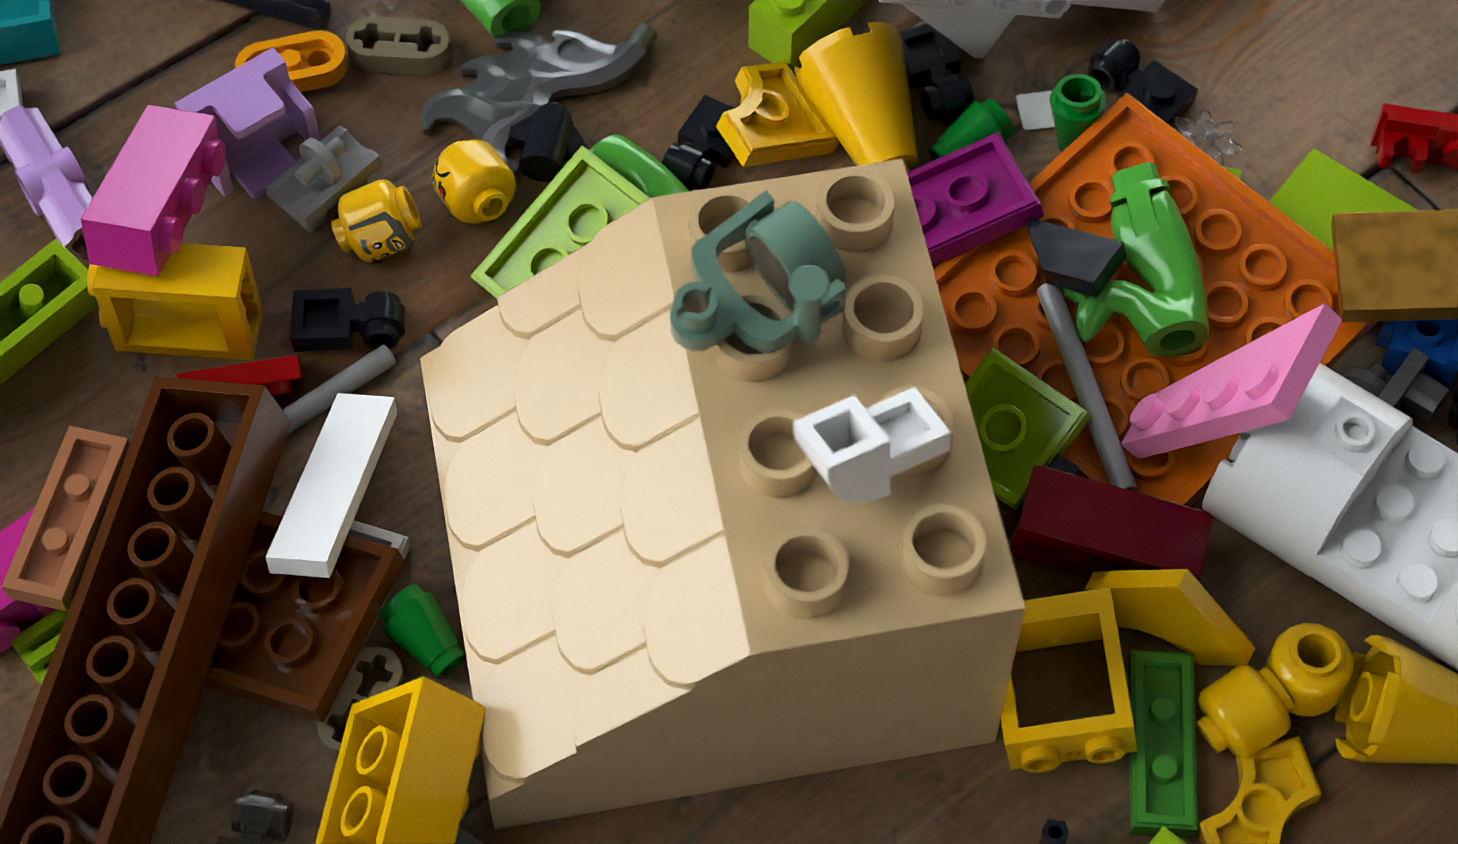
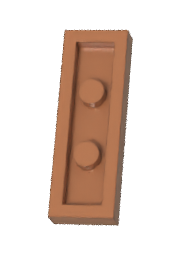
M69 425L1 586L7 598L62 611L68 610L130 446L128 438Z

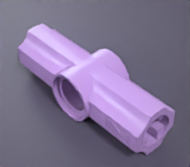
M19 105L3 113L0 120V146L16 169L14 171L27 201L38 217L44 216L57 240L75 257L87 259L88 254L81 217L93 198L90 195L89 185L76 158L68 147L62 148L37 107L25 108Z

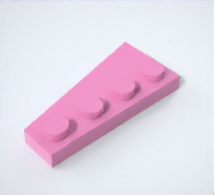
M1324 303L1170 386L1146 396L1133 409L1129 419L1132 425L1121 445L1137 459L1290 420L1343 319Z

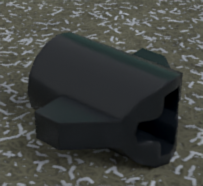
M548 102L537 109L533 115L511 125L506 144L522 149L519 161L520 170L529 178L541 182H551L565 166L566 160L569 161L582 145L585 148L588 146L575 128L567 108L558 102Z

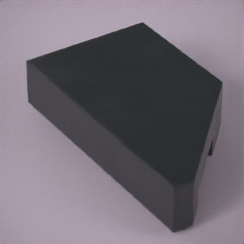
M1033 218L1026 222L1031 243L1047 284L1098 297L1127 258L1123 242Z

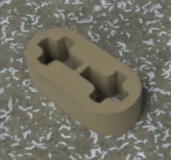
M376 16L363 17L351 24L346 32L349 59L353 66L361 71L420 76L435 75L443 71L449 65L452 58L448 31L443 25L432 20ZM370 40H378L375 42L374 48H365L368 47ZM424 44H433L430 45L428 52H419Z
M371 646L360 650L324 722H317V732L321 746L326 755L337 761L341 746L334 727L336 725L346 727L351 704L405 684L401 661L396 653L390 649L381 646ZM379 667L385 668L388 683L377 681L369 695L364 697L367 687L363 673L375 674Z

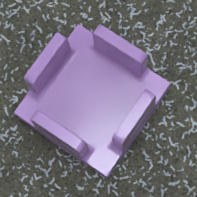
M274 47L175 102L177 110L215 116L218 140L224 142L226 156L222 172L219 176H213L210 182L216 186L223 196L234 191L230 173L237 179L251 198L257 199L266 194V186L296 162L280 143L293 134L299 132L305 140L311 137L321 141L315 111L312 105L291 82L286 62Z

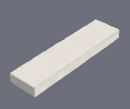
M337 393L266 555L269 573L330 578L397 416L395 397Z

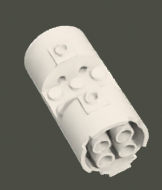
M1319 363L1290 420L1241 433L1229 455V459L1233 462L1230 463L1226 459L1220 461L1205 493L1202 509L1308 577H1313L1458 671V453L1413 427V418L1322 363Z

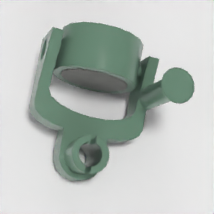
M765 190L713 231L696 241L692 246L691 265L696 282L684 284L676 292L674 303L670 310L671 334L675 342L682 348L691 351L709 349L733 333H736L744 343L753 349L764 353L774 352L795 338L804 343L815 342L820 336L821 323L843 312L845 308L846 287L844 283L846 276L840 256L825 230L805 207L796 201H789L774 211V199ZM745 239L749 255L762 279L772 293L792 313L783 320L774 321L762 316L749 306L734 290L724 275L718 262L720 252Z

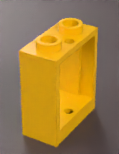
M182 243L176 254H170L159 276L89 265L87 274L88 293L90 296L96 297L99 305L100 326L107 328L116 352L254 361L264 311L246 247Z
M1111 587L1024 600L1025 611L1016 652L1103 639L1115 714L1020 728L1011 671L1000 716L1010 769L1022 768L1027 772L1041 773L1057 768L1062 762L1087 759L1092 763H1109L1121 759L1125 753L1137 752L1135 729Z

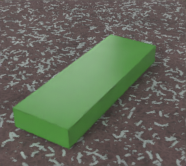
M1131 650L1128 658V694L1135 729L1137 752L1129 753L1130 834L1156 836L1164 826L1177 837L1195 838L1198 831L1194 654Z

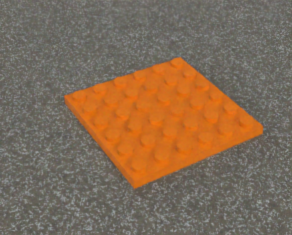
M1128 93L1122 96L1029 182L1041 203L1045 216L1038 220L1113 239L1111 229L1112 207L1109 202L1110 196L1115 192L1112 182L1113 174L1146 162L1155 163L1160 179L1168 181L1171 196L1179 208L1195 248L1207 299L1209 338L1206 343L1180 356L1159 357L1152 355L1147 351L1128 318L1119 313H1114L1091 341L1084 343L1081 340L1120 443H1122L1132 425L1129 419L1133 409L1146 396L1170 386L1324 303L1341 317L1334 252ZM1026 225L940 263L933 270L965 384L993 347L1080 406L1037 294V289L1045 284L1046 280ZM1125 260L1111 278L1134 283L1154 293ZM1064 296L1076 326L1078 305ZM1378 321L1341 322L1320 363L1331 368ZM1086 424L1063 457L1080 466L1077 476L1110 484ZM1241 433L1137 459L1123 446L1122 448L1138 487V493L1190 507L1207 490L1220 461L1226 459L1230 463L1233 462L1229 459V455Z

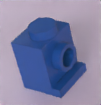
M1458 319L1383 321L1375 345L1386 349L1381 366L1385 368L1389 375L1394 376L1412 349L1415 348L1429 356L1423 372L1450 389L1458 372Z

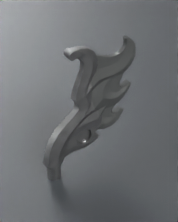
M641 23L627 42L621 41L618 45H609L598 42L579 32L554 31L552 34L553 42L549 44L530 32H506L494 38L495 45L498 49L512 48L511 52L500 56H481L465 62L460 66L461 75H477L474 82L461 88L444 90L426 102L421 111V125L424 134L429 135L437 123L450 122L458 124L469 131L475 139L490 143L512 170L516 180L520 176L519 165L515 160H511L505 155L506 150L510 146L506 144L511 125L533 115L541 106L548 102H553L560 97L598 93L619 85L648 61L647 51L657 38V33L650 25Z

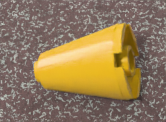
M869 22L868 26L871 31L869 33L854 36L851 27H847L819 39L804 50L799 56L802 67L798 68L795 66L798 82L855 165L903 159L906 172L911 171L910 169L918 162V153L903 40L899 30L891 23Z
M1369 635L1364 641L1372 645L1366 655L1354 652L1353 673L1340 702L1335 707V721L1346 723V740L1335 738L1336 748L1341 756L1356 762L1458 764V674L1389 637Z

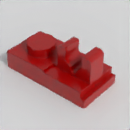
M1383 103L1371 135L1370 144L1371 146H1376L1375 153H1378L1379 167L1389 169L1393 156H1400L1411 159V173H1421L1425 162L1458 169V114Z
M297 354L177 374L178 379L265 385L271 395L292 392L291 381L304 379L300 355Z

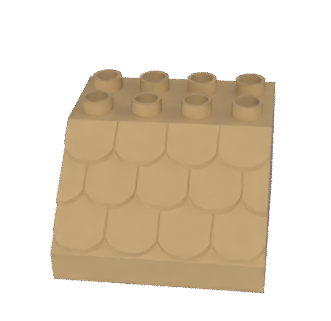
M903 159L652 197L604 226L595 234L590 243L497 298L498 305L454 330L444 339L441 346L420 358L473 701L486 706L481 728L483 740L481 753L494 830L996 741L1025 605ZM765 190L774 199V211L789 201H796L805 207L831 239L840 256L846 276L844 283L846 287L844 311L821 323L819 338L812 343H804L795 338L778 350L770 353L753 349L744 343L736 333L731 334L715 346L704 351H691L682 348L675 342L671 334L670 310L673 306L677 290L684 284L696 282L691 265V248L695 242L713 231ZM745 239L720 252L718 262L724 275L734 290L749 306L762 316L774 321L783 320L792 313L772 293L762 279L749 255ZM915 387L951 432L950 451L890 477V495L887 497L863 503L848 502L837 497L797 444L794 437L793 422L853 395L856 396L866 409Z

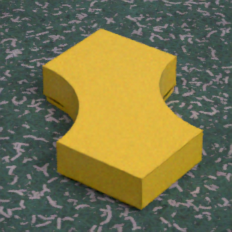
M1300 736L1273 742L1250 758L1236 757L1239 772L1237 795L1224 811L1199 823L1197 835L1200 844H1280L1282 828L1288 819L1300 809L1317 803L1322 794Z

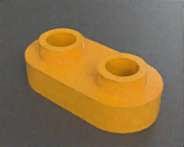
M320 30L253 43L245 47L235 60V68L274 47L285 60L289 78L300 92L320 89L337 83L343 78L348 67L342 40L331 32Z

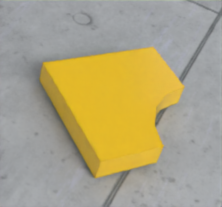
M786 61L741 67L735 79L741 94V105L723 112L716 127L742 167L833 154L839 140L800 85Z
M1188 569L1098 571L1092 573L1084 588L1086 591L1111 587L1118 627L1136 629L1162 638L1183 652L1194 654V661L1198 665H1248L1256 649L1253 643Z

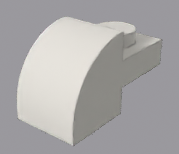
M915 387L866 409L856 396L853 395L793 422L794 437L801 450L833 493L840 499L853 503L870 502L889 496L890 477L950 451L951 432Z

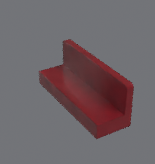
M1036 465L1031 472L1022 511L1016 524L1009 550L1012 555L1091 576L1093 572L1188 569L1199 581L1213 516L1200 509Z

